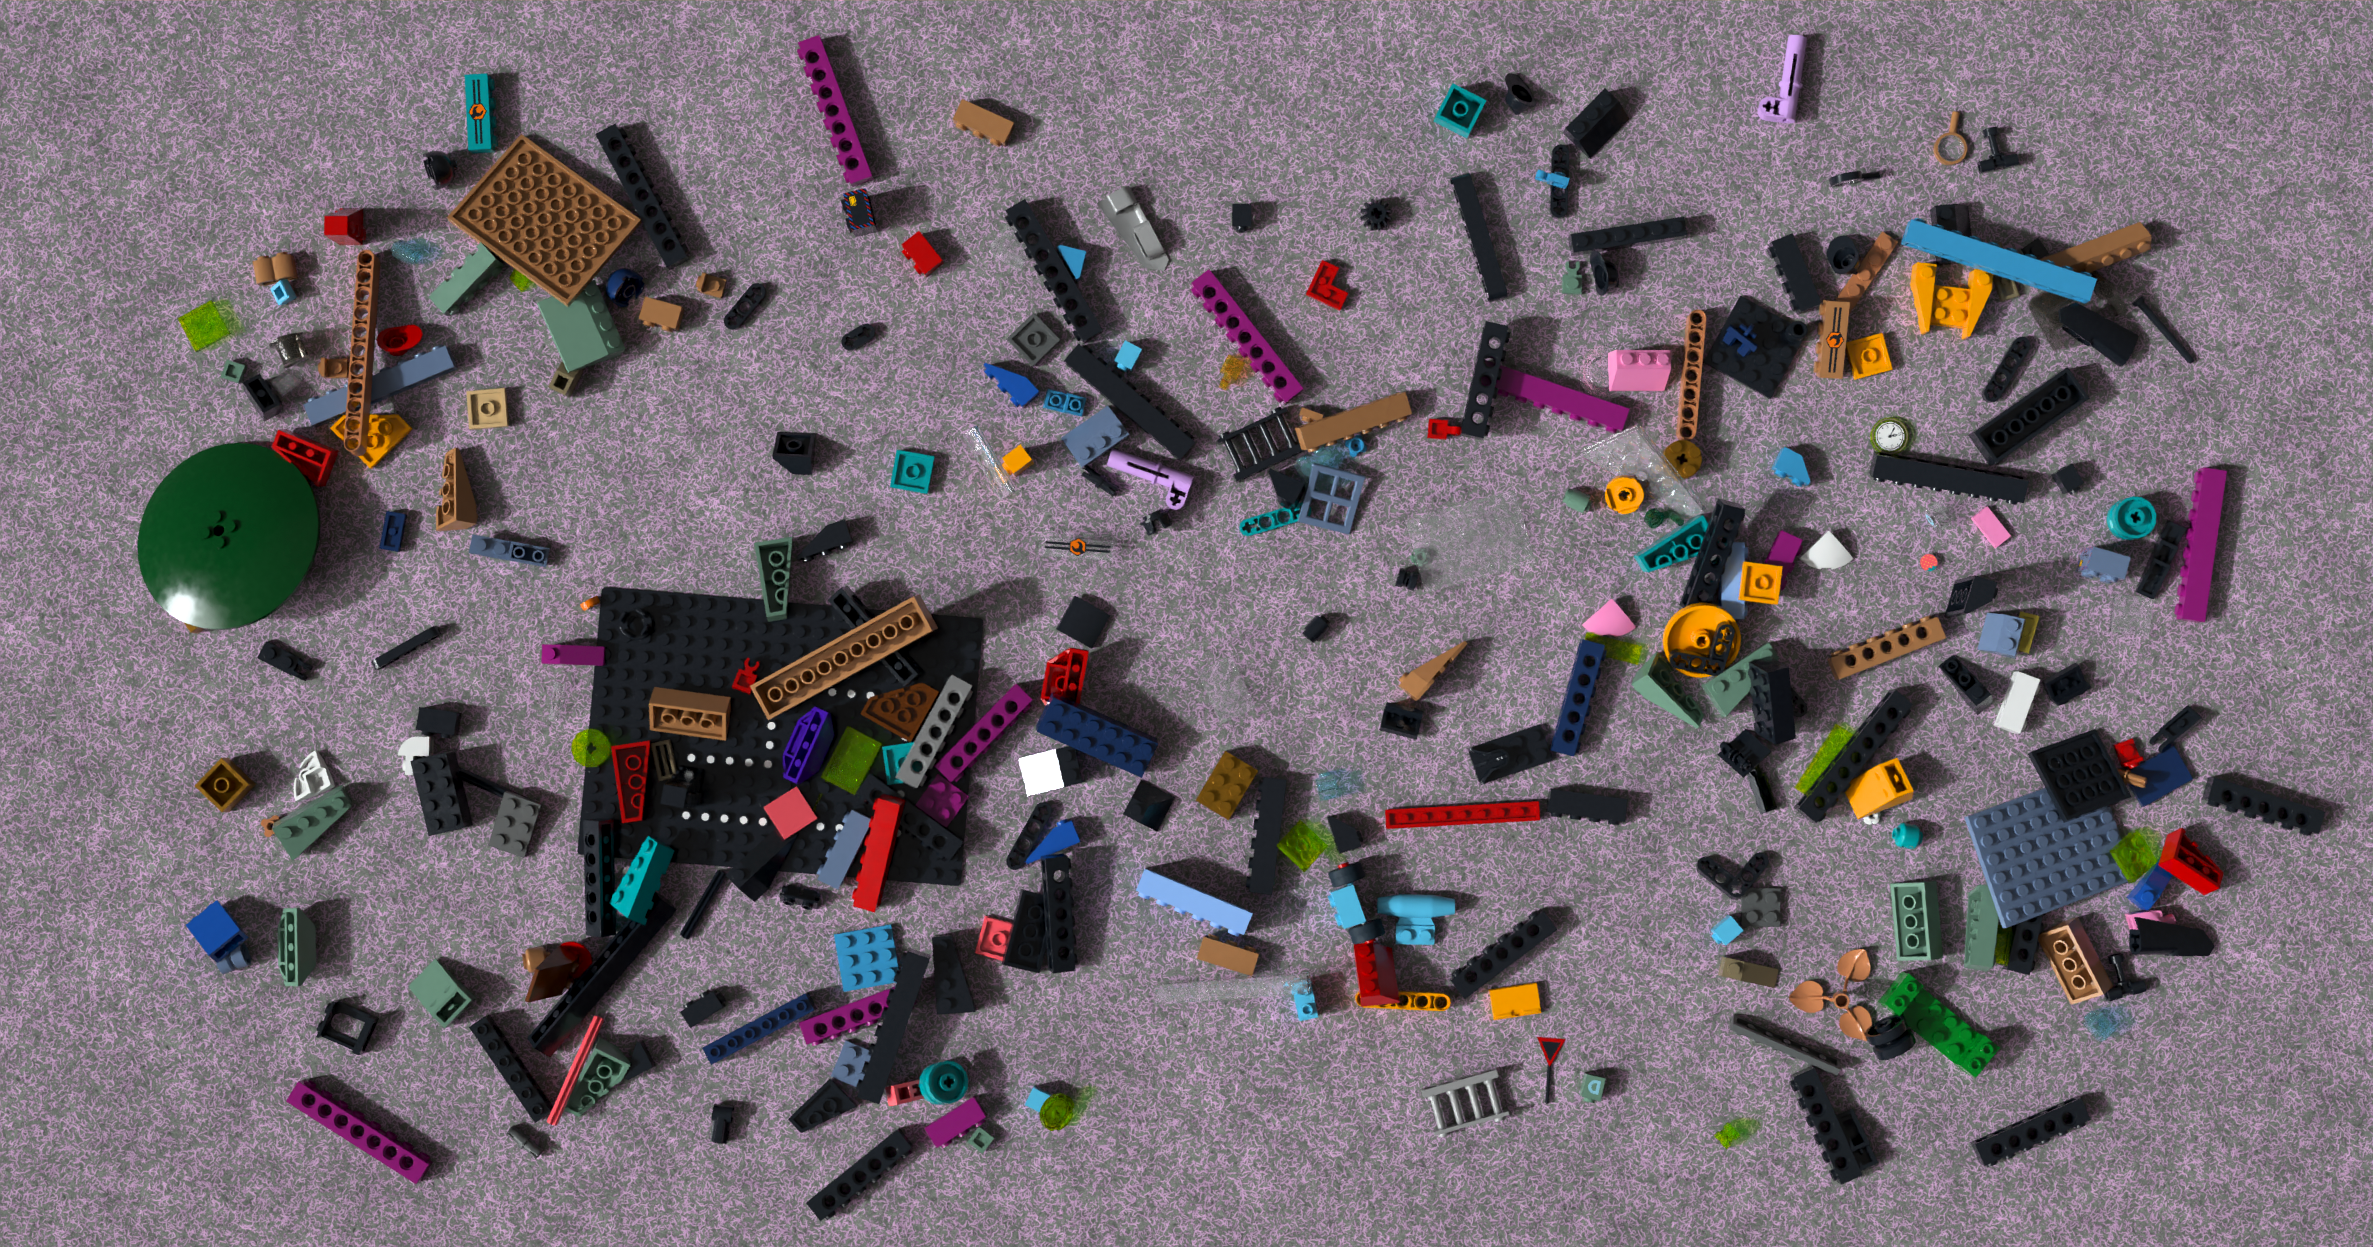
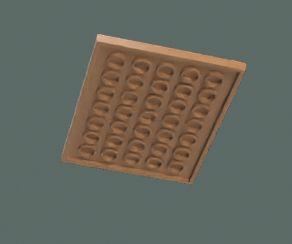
M522 134L447 217L448 221L477 242H481L488 250L567 307L574 302L642 223L641 219Z

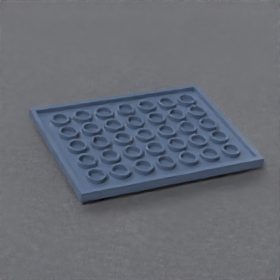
M2044 787L1964 817L2002 928H2008L2135 879L2110 807L2064 823Z

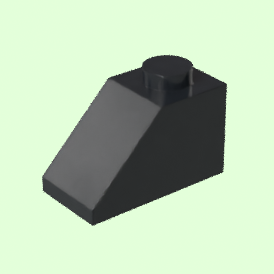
M1270 468L1269 478L1279 504L1286 509H1296L1305 492V484Z
M1332 816L1326 817L1339 854L1361 847L1360 842H1363L1360 830L1356 831L1354 827Z

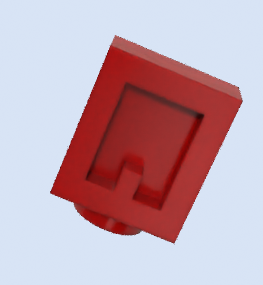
M2133 738L2113 745L2121 767L2127 766L2128 769L2139 766V762L2144 760L2143 756H2139Z

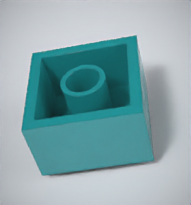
M1452 83L1433 122L1467 139L1487 100Z

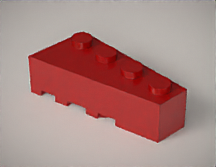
M651 741L611 746L623 824L643 821Z

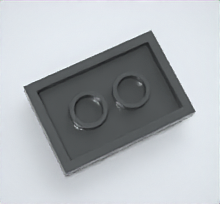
M505 791L488 846L525 858L543 803L510 791Z

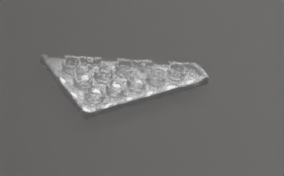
M1640 424L1584 448L1579 453L1583 459L1615 477L1621 475L1634 476L1641 483L1644 494L1688 519L1700 515L1706 510L1703 503Z

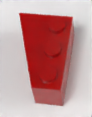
M340 208L335 213L325 215L324 235L339 245H363V240H366V230L363 229L364 208Z
M288 429L277 431L271 447L289 463L292 462L317 487L326 486L339 450Z
M2183 827L2169 833L2164 843L2159 866L2203 895L2219 889L2224 874L2223 871L2208 855L2204 856L2197 848L2199 845L2195 841L2192 842L2185 835L2186 831Z

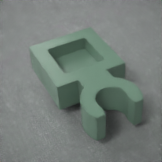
M1569 261L1565 263V270L1568 274L1562 275V294H1582V275H1576L1580 268L1579 262H1576L1575 269L1569 267Z

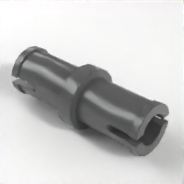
M515 1125L506 1133L507 1136L519 1144L518 1147L520 1149H525L535 1159L544 1151L543 1148L531 1140L532 1137L530 1135H525Z

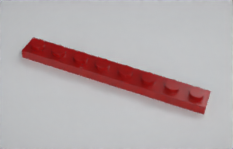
M1539 801L1385 810L1386 829L1540 821Z

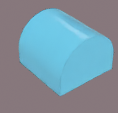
M288 279L280 280L270 289L279 306L287 304L297 297Z

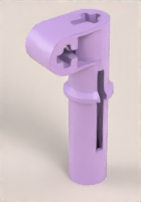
M1801 35L1788 36L1782 81L1779 82L1780 95L1779 98L1766 97L1760 101L1758 115L1762 120L1779 123L1795 122L1799 92L1803 88L1801 78L1807 44L1806 37ZM1793 59H1796L1791 96H1788ZM1774 105H1778L1777 115L1773 114ZM1766 106H1769L1770 112L1766 111Z
M1114 448L1110 453L1107 463L1108 467L1149 480L1153 485L1157 483L1169 487L1166 496V503L1169 508L1178 510L1185 506L1194 481L1193 475L1164 466L1160 461L1155 463ZM1129 462L1169 475V479L1129 466ZM1173 489L1186 493L1185 497L1179 495L1178 499L1181 500V503H1177L1176 506L1173 505L1174 501L1171 500L1172 497L1177 495L1172 493Z

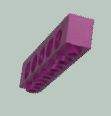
M1014 684L934 767L949 782L953 780L957 782L964 775L962 771L967 766L971 768L978 761L976 757L980 753L984 755L991 748L989 744L994 739L997 741L1004 735L1003 729L1007 725L1011 727L1018 720L1016 716L1021 711L1025 713L1032 706L1030 704L1032 699L1017 684ZM1010 701L1015 702L1017 705V709L1013 713L1009 712L1006 707ZM994 716H1002L1003 724L1001 726H996L993 723ZM982 729H987L990 732V736L986 740L981 739L979 736ZM970 742L976 745V751L972 754L966 751V745ZM955 756H960L963 760L960 767H954L952 764V759Z
M890 988L799 1022L806 1045L812 1043V1046L821 1044L823 1039L829 1036L830 1039L842 1036L841 1032L848 1030L849 1033L860 1029L859 1025L864 1023L867 1026L877 1023V1018L881 1017L884 1006H889L890 1000L887 997ZM873 1003L881 1004L882 1011L880 1013H875L872 1010ZM857 1009L862 1010L864 1013V1017L861 1020L856 1019L854 1016V1011ZM838 1016L845 1018L846 1023L842 1027L836 1023ZM819 1023L826 1024V1033L819 1032Z

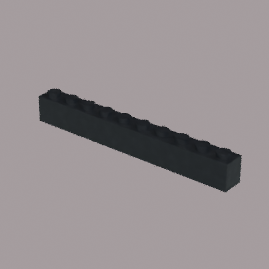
M655 892L651 900L654 902L652 909H648L645 916L647 919L646 924L642 925L631 919L625 923L527 1037L534 1049L548 1057H551L558 1050L561 1044L571 1035L573 1030L583 1021L585 1016L596 1006L597 1002L676 912L677 909L668 899Z

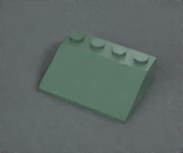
M592 280L569 307L553 296L537 303L568 373L616 358L626 349L595 280Z

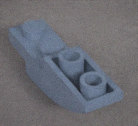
M472 534L469 553L546 567L550 548Z

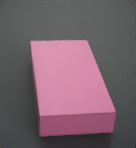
M1988 506L1971 518L1994 548H1997L2011 537Z

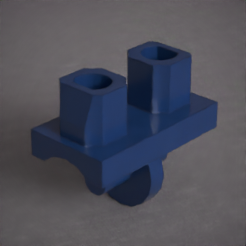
M1742 323L1739 326L1744 331L1742 333L1730 324L1723 341L1731 346L1738 339L1742 342V345L1737 349V352L1746 357L1751 351L1754 352L1758 346L1747 337L1749 335L1754 339L1757 336L1752 331L1755 325L1751 323L1747 327Z

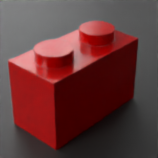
M920 231L901 244L904 249L901 251L908 261L910 259L913 260L915 263L913 267L919 275L924 274L927 277L944 264L943 260Z

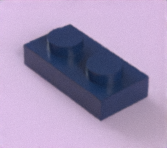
M386 511L379 549L400 552L407 519L406 514Z

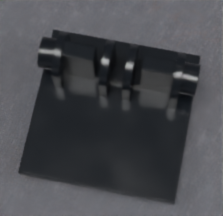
M1745 729L1730 743L1722 742L1720 744L1721 752L1717 755L1744 778L1771 751Z

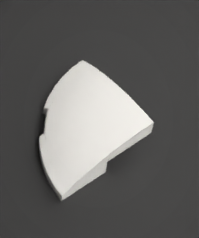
M1827 531L1799 559L1816 569H1836L1853 560V557L1830 531Z
M317 750L309 754L300 765V769L303 770L300 772L299 778H295L294 798L296 802H300L335 787L330 771Z

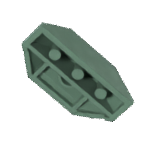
M284 908L283 915L278 924V967L285 986H301L316 966V926L300 908Z

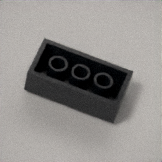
M1770 656L1750 661L1748 675L1751 680L1750 693L1753 699L1752 712L1755 718V732L1775 745L1796 739L1789 667Z
M455 751L410 761L428 836L473 826Z

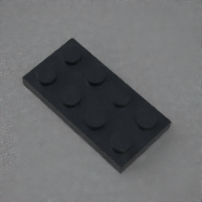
M1021 889L1001 964L1040 973L1047 947L1043 894Z

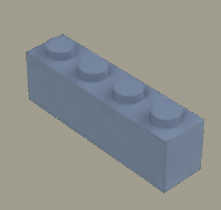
M856 810L847 811L842 821L845 824L842 830L838 829L834 837L836 843L834 847H829L825 855L828 859L825 865L821 864L817 871L819 875L817 880L837 890L841 889L870 830V817Z

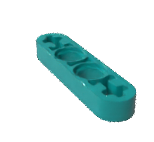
M1303 502L1298 503L1296 509H1294V512L1300 510V506H1302ZM1311 507L1309 508L1307 516L1311 515ZM1281 508L1245 519L1240 523L1239 529L1242 535L1247 537L1296 523L1298 522L1299 514L1295 515L1297 519L1293 520L1292 511ZM1283 511L1288 512L1290 515V519L1287 522H1282L1279 519V514ZM1264 517H1269L1272 521L1271 526L1268 528L1261 525V519ZM1258 519V526L1261 530L1256 531L1257 527H1254L1250 533L1247 530L1243 531L1242 528L1245 527V523L1253 525L1255 524L1254 520Z

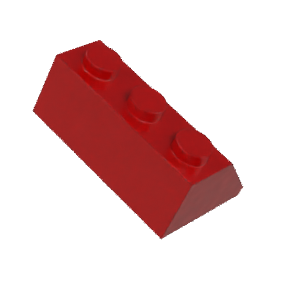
M1374 942L1354 944V960L1361 1007L1400 1003L1392 948Z

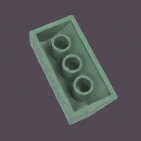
M1937 882L1891 883L1897 961L1943 958Z

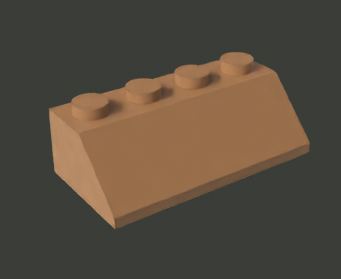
M654 687L649 701L650 730L726 741L731 713V697Z
M2078 917L2063 921L2039 934L2038 941L2071 1005L2104 995L2113 987Z

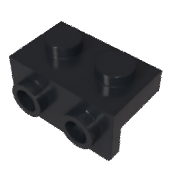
M2077 663L2042 681L2049 699L2057 706L2066 704L2069 700L2091 689Z
M1387 702L1379 730L1416 740L1424 712L1415 707H1405L1396 702Z

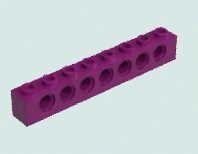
M820 35L798 42L800 47L797 49L800 60L804 59L806 66L803 68L807 78L811 77L813 84H810L813 95H818L819 102L816 103L820 113L824 112L826 119L823 122L826 130H831L832 137H830L833 148L837 147L839 154L836 157L839 165H844L846 170L843 173L846 183H850L852 187L874 180ZM812 56H819V60L816 63L810 62ZM819 73H825L826 77L823 80L819 81L816 79ZM825 91H832L831 97H823ZM833 108L839 109L838 114L835 116L829 114ZM845 126L846 129L843 133L839 134L836 132L837 127ZM846 143L852 144V148L849 151H844L843 146ZM852 161L859 162L858 167L855 169L849 168V164Z
M1210 269L1191 282L1192 289L1190 290L1197 299L1200 297L1203 300L1202 306L1208 313L1212 312L1216 317L1214 321L1220 328H1225L1228 332L1226 336L1230 342L1237 343L1240 347L1237 350L1243 358L1248 357L1252 362L1249 364L1255 373L1259 372L1263 376L1261 380L1267 388L1271 387L1274 390L1273 396L1279 403L1287 404L1300 394L1304 388ZM1212 289L1216 295L1208 298L1205 295V291ZM1224 304L1228 309L1226 312L1220 313L1217 311V306ZM1231 319H1236L1239 321V326L1232 328L1228 322ZM1248 334L1251 340L1244 343L1241 341L1240 336ZM1260 349L1263 355L1256 358L1252 355V351ZM1268 363L1272 364L1275 368L1271 373L1264 370V366ZM1277 379H1284L1286 386L1283 388L1278 387L1275 383Z
M308 1079L306 1081H298L287 1098V1103L411 1182L418 1184L422 1181L433 1163L429 1160V1155L424 1152H416L413 1150L414 1146L406 1141L402 1143L393 1132H385L380 1129L381 1125L375 1121L369 1122L360 1111L350 1110L346 1102L342 1100L336 1101L332 1098L333 1095L330 1092L317 1089L313 1081ZM310 1094L315 1096L316 1101L314 1104L309 1101ZM326 1104L331 1106V1114L326 1113ZM342 1115L347 1116V1118H348V1123H347V1125H345V1124L342 1123V1121H341V1116H342ZM359 1125H361L364 1128L363 1135L359 1134L357 1131V1127ZM374 1136H378L381 1139L380 1145L374 1143ZM391 1146L397 1149L396 1156L390 1153ZM407 1156L413 1159L412 1166L406 1163Z

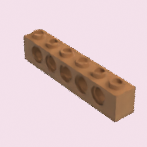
M1931 615L1920 618V623L1914 625L1913 622L1902 625L1903 629L1896 632L1895 629L1884 632L1885 636L1878 639L1877 636L1866 639L1867 643L1860 646V643L1848 646V651L1842 652V650L1830 653L1832 657L1827 658L1835 680L1845 678L1945 639L1946 636L1939 618H1932ZM1919 628L1925 631L1923 638H1920L1917 634ZM1902 634L1905 635L1907 638V643L1905 645L1901 644L1899 641V638ZM1884 641L1889 644V650L1887 652L1883 651L1882 649V643ZM1866 648L1870 649L1872 653L1869 659L1864 656ZM1848 655L1854 659V663L1851 666L1846 663Z

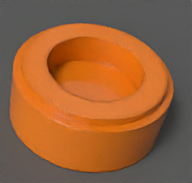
M594 596L581 603L580 606L583 611H586L599 604L600 600L598 596Z

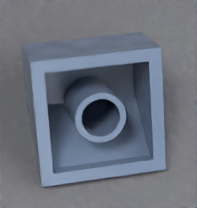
M1987 613L1977 650L2016 659L2026 623L2025 619L2005 614Z

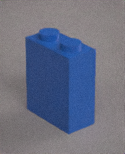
M218 900L210 904L204 911L186 924V927L208 956L217 963L249 938L229 911Z

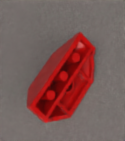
M1069 647L1047 661L1041 693V700L1045 706L1052 692L1080 704L1089 650Z

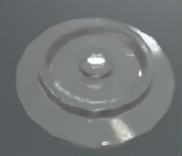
M1600 345L1591 348L1583 355L1579 364V379L1582 387L1589 395L1602 400H1610L1619 397L1624 392L1609 391L1608 353L1619 349L1613 346Z

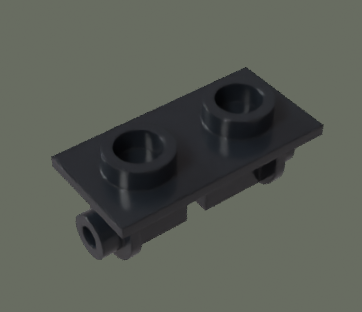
M789 884L787 886L783 885L779 895L780 901H783L785 905L793 906L796 904L806 910L818 909V901L821 897L818 891L804 888L801 895L799 894L801 887Z

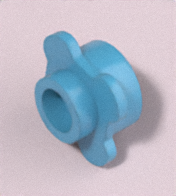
M1356 435L1355 438L1345 441V446L1348 447L1351 457H1356L1358 453H1364L1367 450L1361 435Z

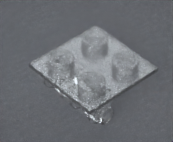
M1006 222L997 238L991 242L988 253L1020 273L1029 259L1024 251L1026 246L1023 242L1019 243L1014 234L1017 231L1014 226L1010 227ZM1030 236L1028 242L1036 244L1038 239Z

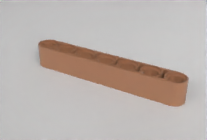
M1699 309L1692 311L1687 316L1676 436L1679 440L1686 441L1693 439L1697 430L1706 329V314ZM1692 315L1700 317L1699 324L1692 321ZM1691 334H1696L1699 337L1698 343L1691 341ZM1689 353L1696 354V362L1689 359ZM1687 372H1693L1696 377L1695 380H1689ZM1686 390L1693 392V399L1686 398ZM1685 409L1692 412L1691 418L1688 419L1684 416L1683 412ZM1683 428L1689 429L1690 437L1687 438L1682 435Z

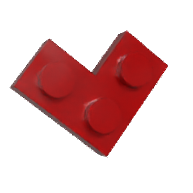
M1322 260L1306 292V296L1338 311L1341 310L1348 295L1347 292L1332 286L1339 267Z

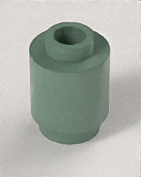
M1568 488L1562 500L1563 503H1566L1567 507L1583 513L1584 510L1588 511L1592 503L1589 500V495Z

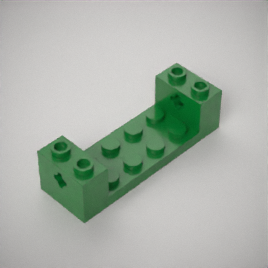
M1901 972L1878 1002L1892 1014L1903 1015L1908 1027L1967 1075L1976 1078L2000 1047L1985 1035L1979 1034L1923 989L1924 985L1909 973Z

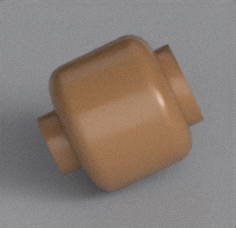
M543 946L527 948L525 954H522L524 969H527L529 973H534L535 968L550 955V952H546Z

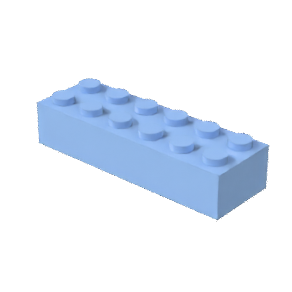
M1147 868L1144 869L1136 889L1140 897L1148 900L1150 897L1157 899V904L1165 907L1168 904L1175 907V911L1184 915L1186 912L1193 914L1192 918L1203 922L1204 919L1211 921L1210 925L1215 928L1221 929L1222 926L1228 928V933L1237 937L1240 934H1245L1253 914L1249 910Z

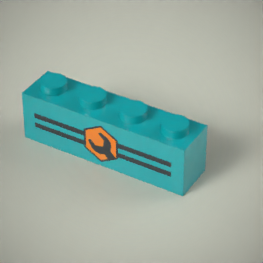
M488 73L465 75L468 150L472 154L495 152V147H498L497 135H494V128H497V119L495 116L493 117V109H496V100L492 98V91L495 90V81L491 79Z

